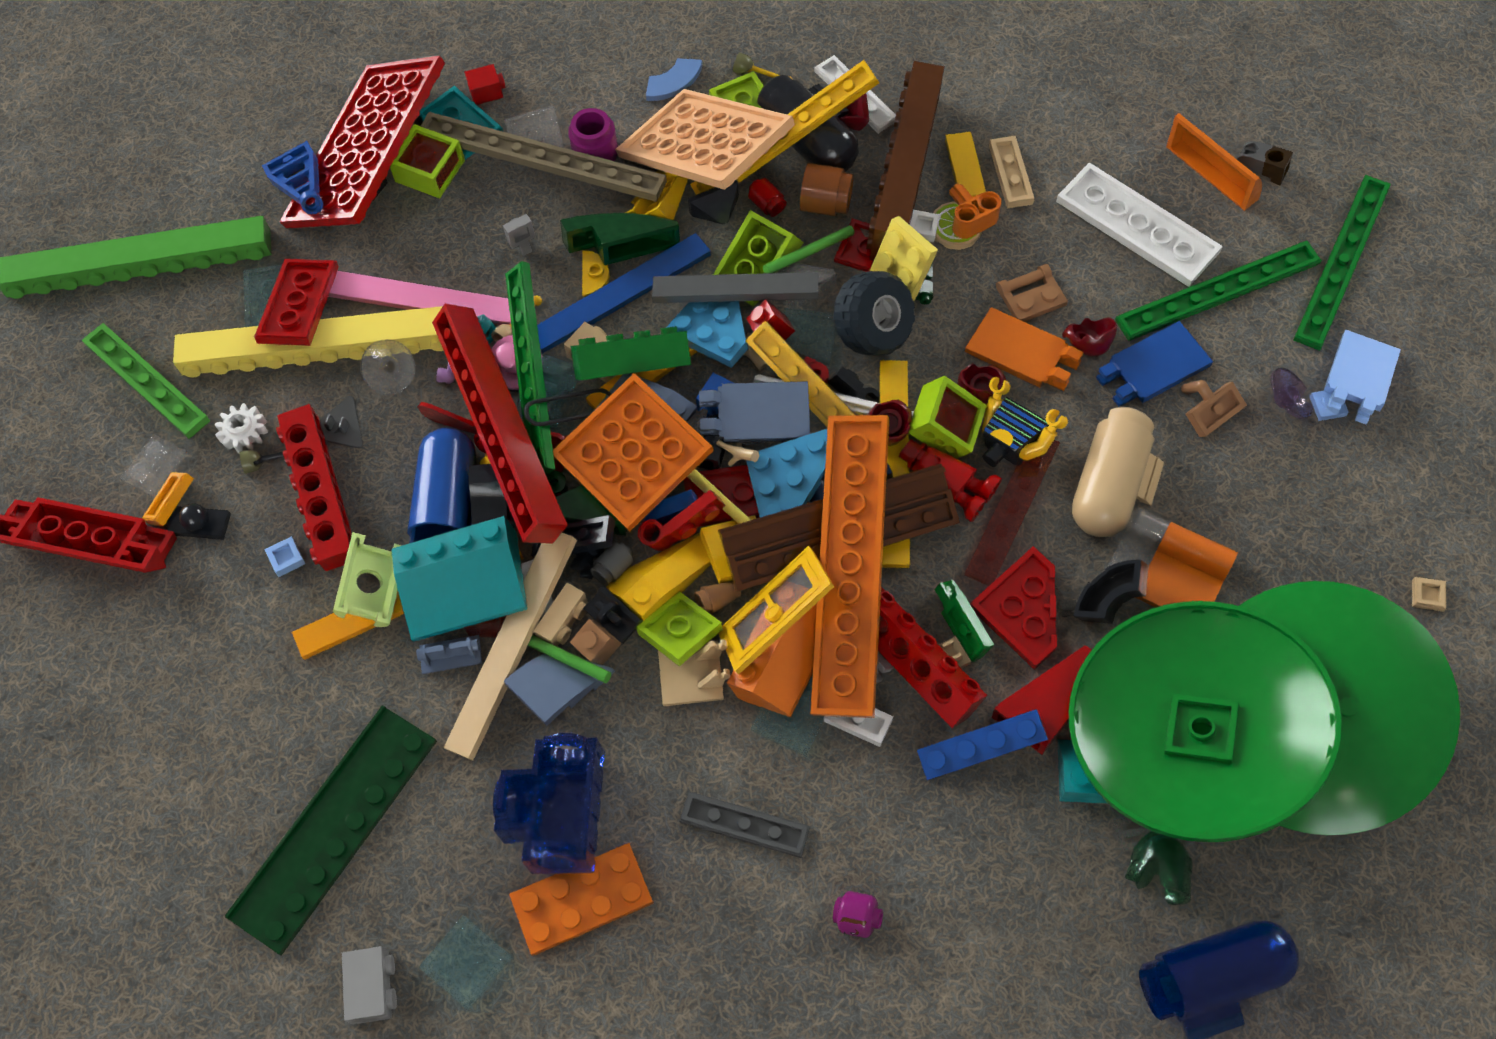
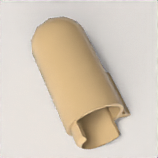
M1130 407L1110 409L1108 418L1102 420L1097 425L1072 503L1074 521L1082 531L1089 535L1112 537L1124 530L1129 523L1136 499L1139 502L1152 505L1164 462L1159 457L1150 453L1154 442L1152 435L1154 424L1145 413Z

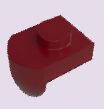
M866 93L848 105L846 108L850 112L840 118L851 130L860 131L869 122Z

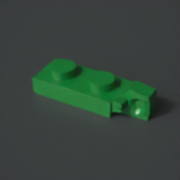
M950 580L939 583L934 590L943 603L944 610L941 614L971 662L981 659L994 646V643L955 581Z

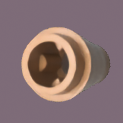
M733 581L700 587V591L695 592L694 597L696 604L712 615L736 600V598L741 597V591H736Z

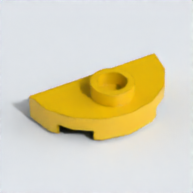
M582 250V296L584 298L607 285L610 273L608 265L603 264L599 254L593 251Z

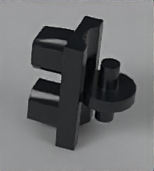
M603 585L599 588L595 597L583 608L623 644L643 621Z

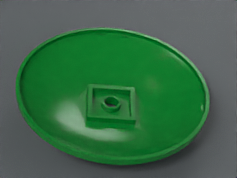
M1308 581L1282 585L1264 591L1239 605L1240 607L1248 608L1270 617L1301 638L1318 656L1328 671L1340 704L1341 739L1334 767L1317 796L1302 811L1279 826L1312 835L1336 836L1361 833L1397 820L1422 802L1437 786L1446 772L1455 751L1460 727V702L1453 672L1446 656L1427 629L1410 613L1389 599L1367 589L1338 582ZM1198 723L1192 728L1195 733L1200 735L1208 734L1211 731V727L1206 723Z
M1189 601L1167 604L1137 614L1119 624L1095 645L1080 667L1073 684L1069 704V729L1077 760L1085 776L1102 798L1119 813L1140 826L1168 837L1196 842H1226L1256 836L1278 827L1302 811L1317 796L1325 785L1338 755L1341 739V711L1335 686L1328 671L1312 649L1294 632L1270 617L1248 608L1221 602ZM1198 723H1206L1211 727V731L1208 734L1200 735L1195 733L1192 728Z

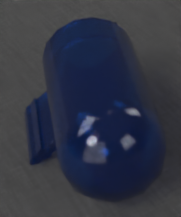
M1267 920L1252 921L1157 954L1155 960L1141 965L1139 970L1140 985L1147 1004L1156 1018L1162 1021L1176 1016L1180 1022H1183L1184 1031L1188 1039H1205L1245 1024L1239 1002L1276 990L1292 981L1299 968V949L1290 933L1281 925Z

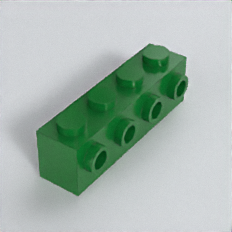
M677 326L660 328L661 334L651 335L650 330L633 332L634 338L623 339V334L607 335L604 342H596L595 337L578 339L579 345L571 346L575 380H587L691 365L687 331L678 332Z

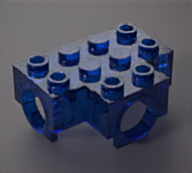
M555 733L544 736L543 739L535 740L532 769L501 770V775L493 793L494 832L504 844L524 842L522 862L531 874L595 873L594 855L597 850V822H599L600 792H602L603 782L602 765L605 760V751L597 737L586 738L574 733ZM556 746H572L578 749H562Z

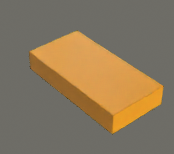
M172 472L142 517L145 522L154 526H164L194 478L187 473Z

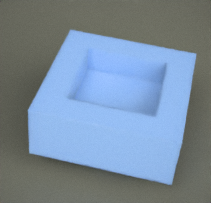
M1318 391L1312 392L1309 396L1318 421L1347 416L1349 412L1345 402L1341 405L1339 413L1336 414L1327 410L1331 393Z
M292 536L264 549L278 577L306 564Z

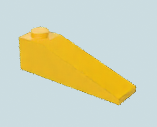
M699 533L629 567L616 582H611L606 588L644 621L679 591L682 593L711 565Z

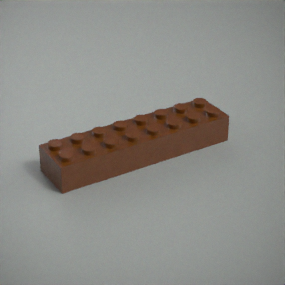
M914 61L912 71H906L903 87L908 88H904L901 92L899 107H903V109L899 108V111L896 112L894 127L897 128H894V132L891 133L889 148L893 149H889V153L887 152L885 170L884 174L882 173L880 191L879 195L876 196L874 216L871 217L866 249L871 250L870 260L874 261L891 219L900 216L910 225L938 106L945 66Z

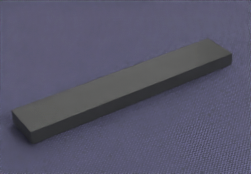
M818 272L653 276V303L819 299Z

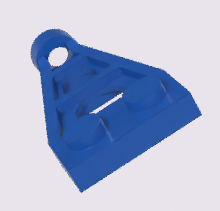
M308 141L262 165L272 185L299 203L306 213L317 214L322 210L323 200L319 195L318 158ZM300 169H302V171H300V172H298L297 174H295V175H293V176L290 177L291 174H293V173L299 171ZM308 198H315V202L312 205L306 204Z

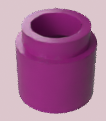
M597 108L583 109L573 116L568 129L571 149L615 161L618 156L615 150L618 147L615 125L604 111Z

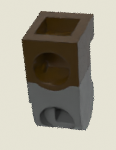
M1248 141L1245 143L1237 160L1253 173L1271 178V182L1281 185L1290 168L1293 152L1266 143Z

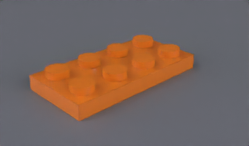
M630 843L509 894L532 956L654 904Z

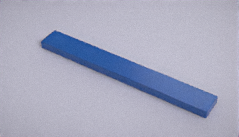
M695 233L539 323L537 327L541 353L543 354L569 339L584 322L593 325L651 291L653 288V276H677L711 256L710 249Z

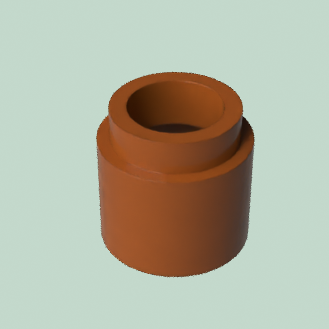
M808 163L802 181L800 211L835 217L837 213L848 214L853 192L854 174L844 173V168Z

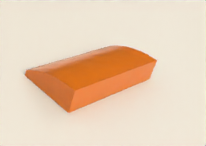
M1180 113L1175 115L1166 147L1244 211L1258 201L1262 191V180Z

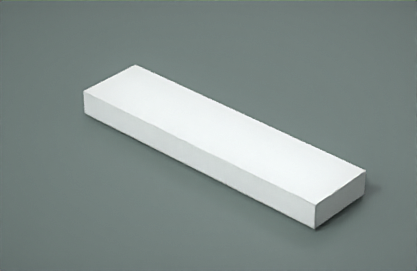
M835 55L814 67V72L828 85L849 71ZM869 90L866 92L870 118L868 124L879 134L894 124L896 114Z

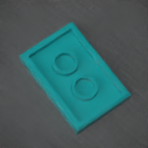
M453 86L421 109L417 118L423 122L428 112L503 131V128L456 86ZM462 149L465 160L475 153Z

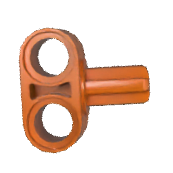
M958 183L949 190L950 196L958 204L955 209L952 231L957 237L962 239L973 237L997 223L1001 208V198L997 193L986 191L972 197L966 188Z

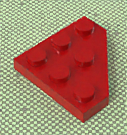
M1033 546L970 602V605L976 615L1035 670L1056 651L1057 616L1055 565Z

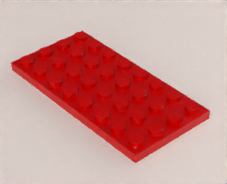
M440 56L366 65L316 155L319 168V195L323 200V208L317 214H308L299 203L292 199L279 221L285 228L360 224L363 221L371 202L377 196V191L382 181L388 175L391 164L398 156L399 149L408 137L414 121L418 118L425 100L430 96L434 83L440 77V72L445 65L444 60ZM313 197L306 200L308 205H312L315 202Z

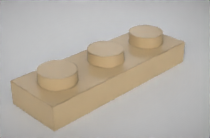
M1016 136L990 139L989 149L1007 209L1033 205L1034 195Z

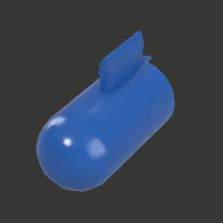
M454 428L437 429L426 435L420 444L407 530L410 536L409 543L472 525L469 465L476 464V450L470 438Z

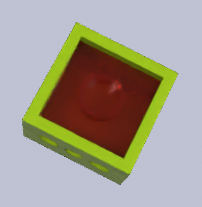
M414 124L409 131L408 137L399 149L398 156L391 164L390 170L396 183L440 199L465 162L459 140Z
M944 375L923 385L912 416L909 434L922 443L927 444V446L936 448L955 458H960L972 453L987 405Z

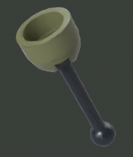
M255 450L239 452L242 469L245 474L259 470L263 461L284 457L283 452L264 456Z

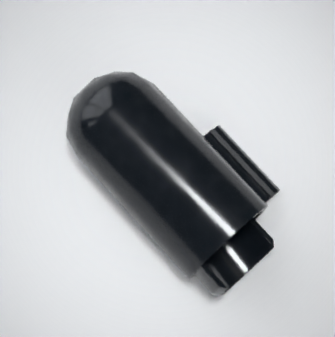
M780 75L772 78L763 86L758 95L757 104L763 109L787 115L825 87L817 84L807 89L799 81L792 80L788 75ZM845 107L793 144L792 147L808 163L844 168V172H846L853 166L859 154L858 139L852 130L840 120L850 110Z

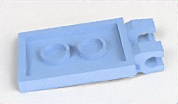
M1345 330L1324 388L1325 392L1332 394L1327 410L1338 414L1341 405L1347 399L1360 404L1355 421L1367 424L1374 410L1380 412L1385 404L1401 349Z

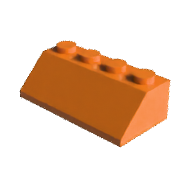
M785 581L776 589L772 600L775 604L781 606L783 613H785L809 589ZM817 603L739 675L733 670L727 684L738 699L791 718L813 674ZM766 610L746 647L773 624L765 618Z

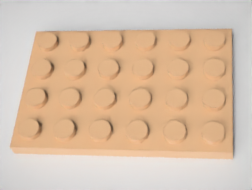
M683 89L615 150L619 158L725 190L763 154L767 153L779 139L783 138L795 123L790 115Z

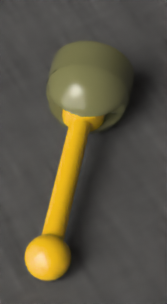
M739 52L735 59L734 73L745 75L755 71L771 78L780 76L753 66L751 57Z

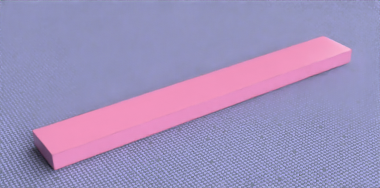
M337 271L328 296L405 310L440 307L447 303L473 308L477 317L484 314L492 320L493 324L511 325L508 298Z

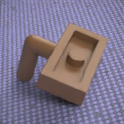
M1204 380L1185 383L1181 387L1183 393L1192 394L1199 392L1203 401L1185 413L1199 437H1206L1247 406L1233 381L1225 383L1215 392H1212Z

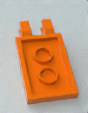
M992 307L965 348L966 353L1039 388L1044 382L1062 391L1066 389L1071 373L1056 367V365L1060 362L1077 370L1084 353L1073 346H1068L1066 340Z

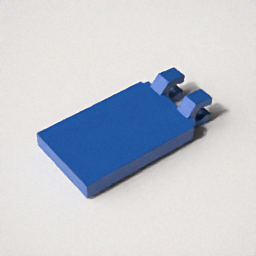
M1178 321L1111 356L1110 363L1099 368L1100 374L1096 376V379L1104 386L1119 377L1123 378L1126 384L1116 389L1115 393L1117 395L1113 396L1114 402L1118 407H1121L1137 397L1144 403L1212 365L1213 361L1183 324Z

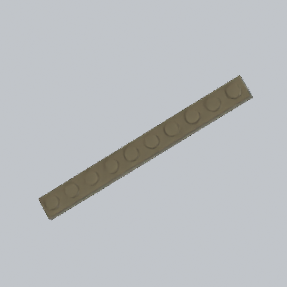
M428 112L421 124V127L459 140L461 148L464 150L655 202L658 201L667 183L666 175L432 112Z

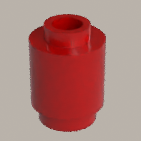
M767 178L757 179L749 187V199L766 215L769 214L771 217H775L785 209L787 202L784 199V195Z

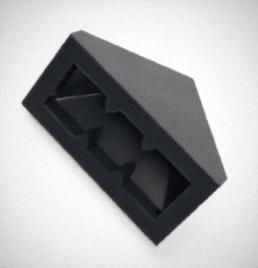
M735 180L725 190L714 187L688 198L691 216L722 225L728 223L739 198L738 181Z

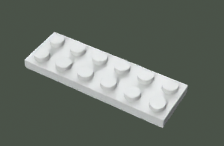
M1088 163L1057 196V203L1188 287L1193 284L1217 257L1223 247L1091 163Z

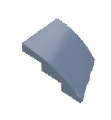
M546 654L532 659L504 680L505 685L546 726L568 706L572 709L592 689L595 691L603 684V682ZM593 663L611 672V675L615 672V670L611 667Z

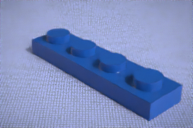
M1035 709L918 749L917 753L926 779L931 780L1047 741L1048 737L1038 710Z

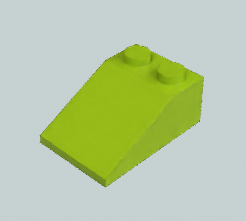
M750 210L713 275L763 274L764 265L800 249L804 242L789 231ZM789 266L775 273H784L789 268ZM759 301L745 302L754 307Z

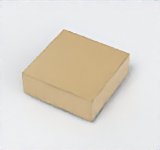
M1414 577L1412 579V607L1444 612L1446 610V581Z

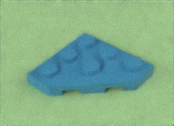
M739 301L689 302L667 326H677L678 332L687 331L690 348L731 368L748 350Z
M828 429L759 450V459L756 462L746 460L760 517L810 502L820 486V480L825 473Z

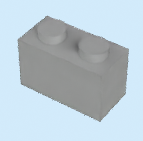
M382 946L342 952L344 1021L352 1025L391 1019V1009H396L397 1007L396 991L394 988L390 989V975L395 974V961L393 955H389V951Z

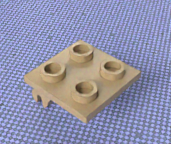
M720 640L721 643L719 644L718 641L706 643L681 666L675 664L658 650L663 706L724 700L723 684L725 680L730 678V670L723 669L724 672L721 673L720 655L722 651L727 649L726 640Z

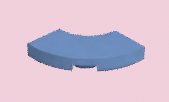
M677 58L675 65L668 72L657 76H649L646 101L668 99L676 96L683 89L690 87L701 72L702 60Z

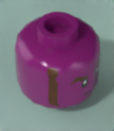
M847 891L843 897L837 898L833 910V923H837L841 933L868 938L874 929L881 928L883 909H878V902L875 896Z

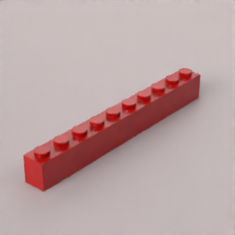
M445 303L432 324L522 541L553 544L568 525L473 308Z

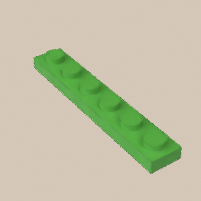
M104 323L82 339L83 343L188 439L210 422L206 414Z

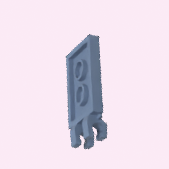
M808 381L727 383L719 386L718 391H699V407H718L719 419H700V435H719V437H723L724 442L787 441L810 434Z

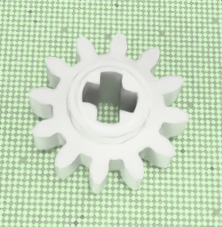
M245 403L241 405L240 410L230 406L231 413L229 415L226 413L220 414L224 421L215 423L219 431L215 434L218 440L227 450L234 447L238 453L243 450V446L253 450V442L263 443L259 435L268 433L264 426L267 420L263 414H260L256 406L249 410Z

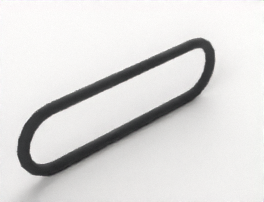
M596 388L536 399L525 405L524 415L527 421L535 426H547L587 418L591 413L536 422L531 419L528 410L531 405L598 392L605 393L607 396H610L612 393L603 388Z

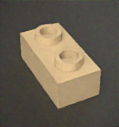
M566 583L534 629L535 636L557 647L559 644L564 645L571 635L572 629L570 628L575 620H581L587 612L583 609L588 603L585 592Z

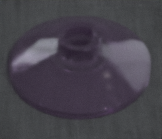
M1286 368L1274 370L1271 374V386L1276 404L1298 419L1309 417L1312 414L1313 405L1305 401L1304 393L1307 388L1303 382Z

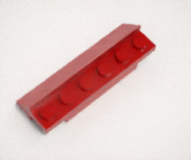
M39 497L36 498L34 503L15 499L4 515L0 514V543L143 573L165 569L166 564L164 560L177 540L174 531L149 527L143 518Z

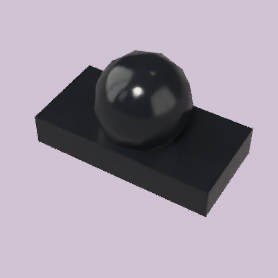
M197 503L187 504L184 507L176 506L169 517L166 530L174 531L176 536L224 540L231 513L228 510L206 509Z

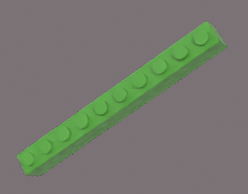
M256 216L0 257V290L7 298L19 299L24 295L33 293L48 294L50 291L58 289L74 290L77 286L89 284L100 286L108 281L118 280L124 282L132 277H154L157 273L164 272L180 273L184 269L195 267L205 269L213 264H234L238 260H260L264 256L272 255L271 232L264 216Z

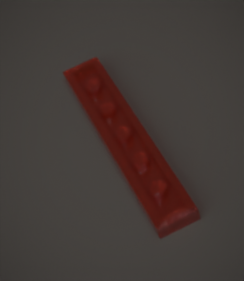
M1054 440L1046 454L1025 460L1016 466L965 571V576L987 586L996 580L1059 447V441Z

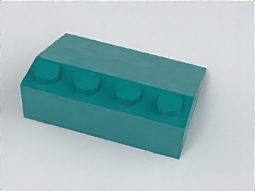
M505 516L392 548L394 577L409 634L413 642L527 610L517 532Z

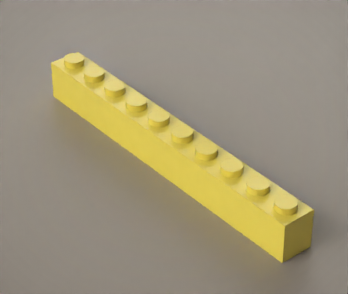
M443 306L320 319L311 346L257 344L254 336L258 326L175 335L173 363L182 376L194 378L202 373L211 372L222 375L230 370L239 369L250 372L258 367L278 369L286 364L306 366L314 361L333 363L342 358L361 360L365 356L370 355L388 357L392 353L398 352L416 354L420 350L426 349L444 351L432 324Z

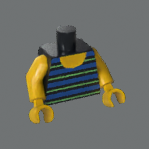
M993 377L990 380L989 387L994 394L988 399L982 425L985 446L988 448L982 456L984 461L988 465L996 467L1004 458L1014 465H1020L1025 460L1046 454L1057 436L1056 430L1067 426V417L1061 415L1058 421L1055 422L1059 411L1052 409L1047 413L1045 420L1008 397L1004 400L1001 399L1002 395L1009 392L1010 383L1004 380L1002 388L998 390L999 378Z

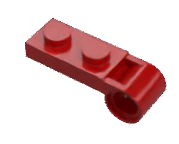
M709 490L665 525L654 519L644 521L638 529V538L651 549L664 551L678 540L681 541L691 537L697 531V527L705 521H711L716 518L720 510L726 505L717 494ZM659 530L658 538L652 541L653 533Z

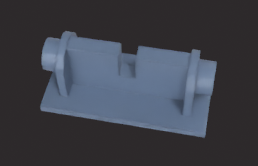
M479 635L419 645L420 649L416 650L418 661H421L422 674L482 664Z

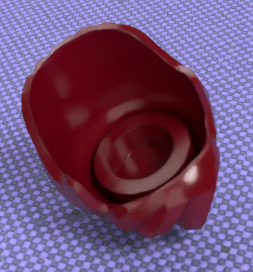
M1110 317L1097 321L1085 318L1080 325L1075 323L1068 325L1063 331L1062 336L1063 338L1067 337L1071 345L1084 352L1083 354L1098 357L1105 354L1111 347L1117 332V324Z
M971 363L968 367L961 370L957 384L987 404L989 397L994 394L989 387L990 380L993 377H998L997 389L1000 390L1006 378L996 366L977 367L974 363Z
M901 400L877 403L869 411L868 415H888V447L898 444L909 433L912 412Z

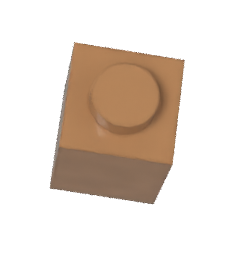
M591 619L587 620L570 641L590 662L601 665L621 645V642L598 621Z

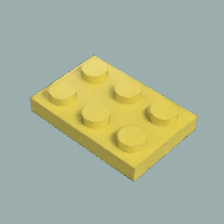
M897 216L891 219L870 271H884L898 276L908 287L911 297L915 301L938 249L905 220Z

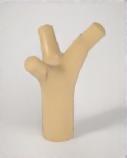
M747 333L746 339L751 335V333ZM747 343L748 350L743 355L747 356L759 371L768 366Z
M718 440L716 443L733 454V457L728 462L730 467L739 460L756 462L759 459L758 451L743 448L741 443H737L736 446L724 443L721 440Z

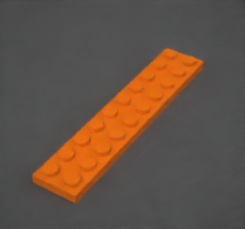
M888 415L828 416L820 563L832 581L834 588L817 602L810 712L813 716L875 718L889 438Z

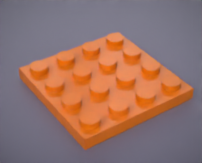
M634 373L553 449V455L630 532L714 451V448Z

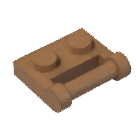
M1048 264L1038 266L1037 270L1007 281L1004 279L996 283V288L1012 316L1023 322L1067 306L1068 300L1052 276V271ZM1040 280L1044 282V285L1013 296L1011 293L1013 290Z

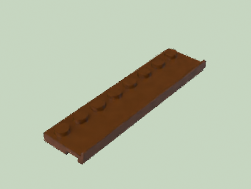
M936 464L886 479L883 547L960 523L951 489H948L944 475L946 471L942 464ZM823 499L718 530L736 591L770 582L808 546L813 549L820 561ZM801 566L794 574L803 572V567Z

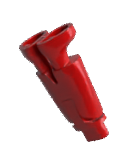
M913 439L908 441L898 456L907 462V468L913 471L942 464L946 471L944 475L948 489H951L954 503L956 502L964 509V517L970 522L976 519L979 515L977 511L981 512L985 504L989 502L1002 482V478L998 475H991L986 480L977 479L974 477L977 472L976 468L936 448L927 447L925 443L920 445ZM968 489L976 496H971L964 492V490Z

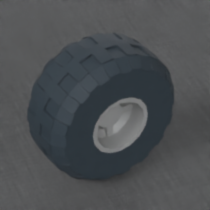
M868 271L852 276L841 287L834 304V320L837 333L843 343L858 354L878 356L893 353L909 337L915 321V305L908 287L898 276L889 272Z

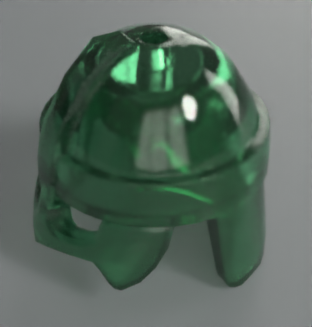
M1150 831L1134 847L1125 878L1134 881L1136 887L1142 889L1151 882L1154 875H1159L1160 883L1165 889L1166 902L1170 905L1187 904L1191 901L1193 860L1189 857L1185 846L1177 838Z

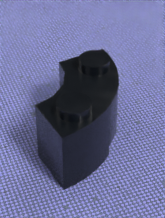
M491 464L469 465L472 525L505 516L516 531L515 521L512 515H509L508 504Z
M1127 560L1105 568V571L1095 577L1091 583L1088 582L1078 598L1074 617L1086 622L1113 624L1115 614L1123 603L1134 597L1146 596L1149 566L1142 560Z

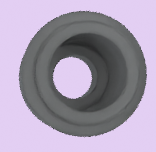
M612 542V547H607L593 562V567L590 571L600 583L608 586L611 582H616L634 562L633 552L623 542L619 544Z

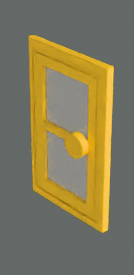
M810 546L806 547L722 625L723 630L718 634L721 640L727 641L726 653L734 671L738 675L834 588L832 581Z

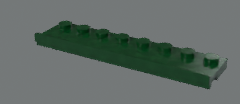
M382 705L225 914V918L282 956L437 742L436 739Z

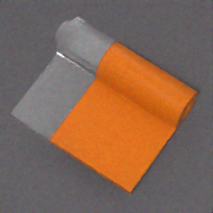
M1137 506L1136 510L1132 511L1126 531L1108 566L1127 560H1142L1149 566L1146 596L1134 598L1151 606L1160 607L1167 604L1189 601L1215 602L1238 552Z

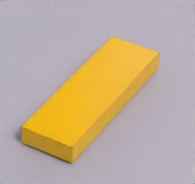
M971 131L945 135L955 184H962L972 197L986 192Z

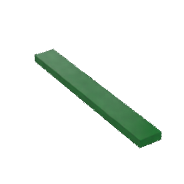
M1368 175L1364 176L1293 341L1319 351L1322 348L1388 193L1390 183Z
M1306 240L1118 315L1115 321L1127 340L1131 341L1320 265L1322 260Z
M521 261L505 273L522 419L544 472L548 474L555 470L550 425H532L524 415L525 405L532 400L546 398L530 263ZM547 402L534 404L529 407L528 413L531 419L536 422L549 421Z

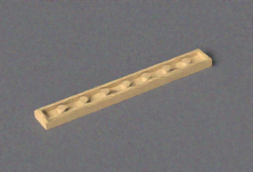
M561 533L553 544L541 543L524 579L527 610L506 616L447 739L444 749L472 761L474 760L508 688L504 680L516 671L534 633V629L538 625L577 542L573 536Z

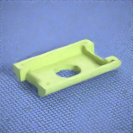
M352 532L333 612L341 618H345L346 614L374 620L375 627H387L391 622L398 591L393 571L392 550L388 551L364 544L366 535ZM394 544L393 548L399 547V546H402V545ZM364 573L373 574L378 578L380 587L374 593H365L358 588L357 578Z

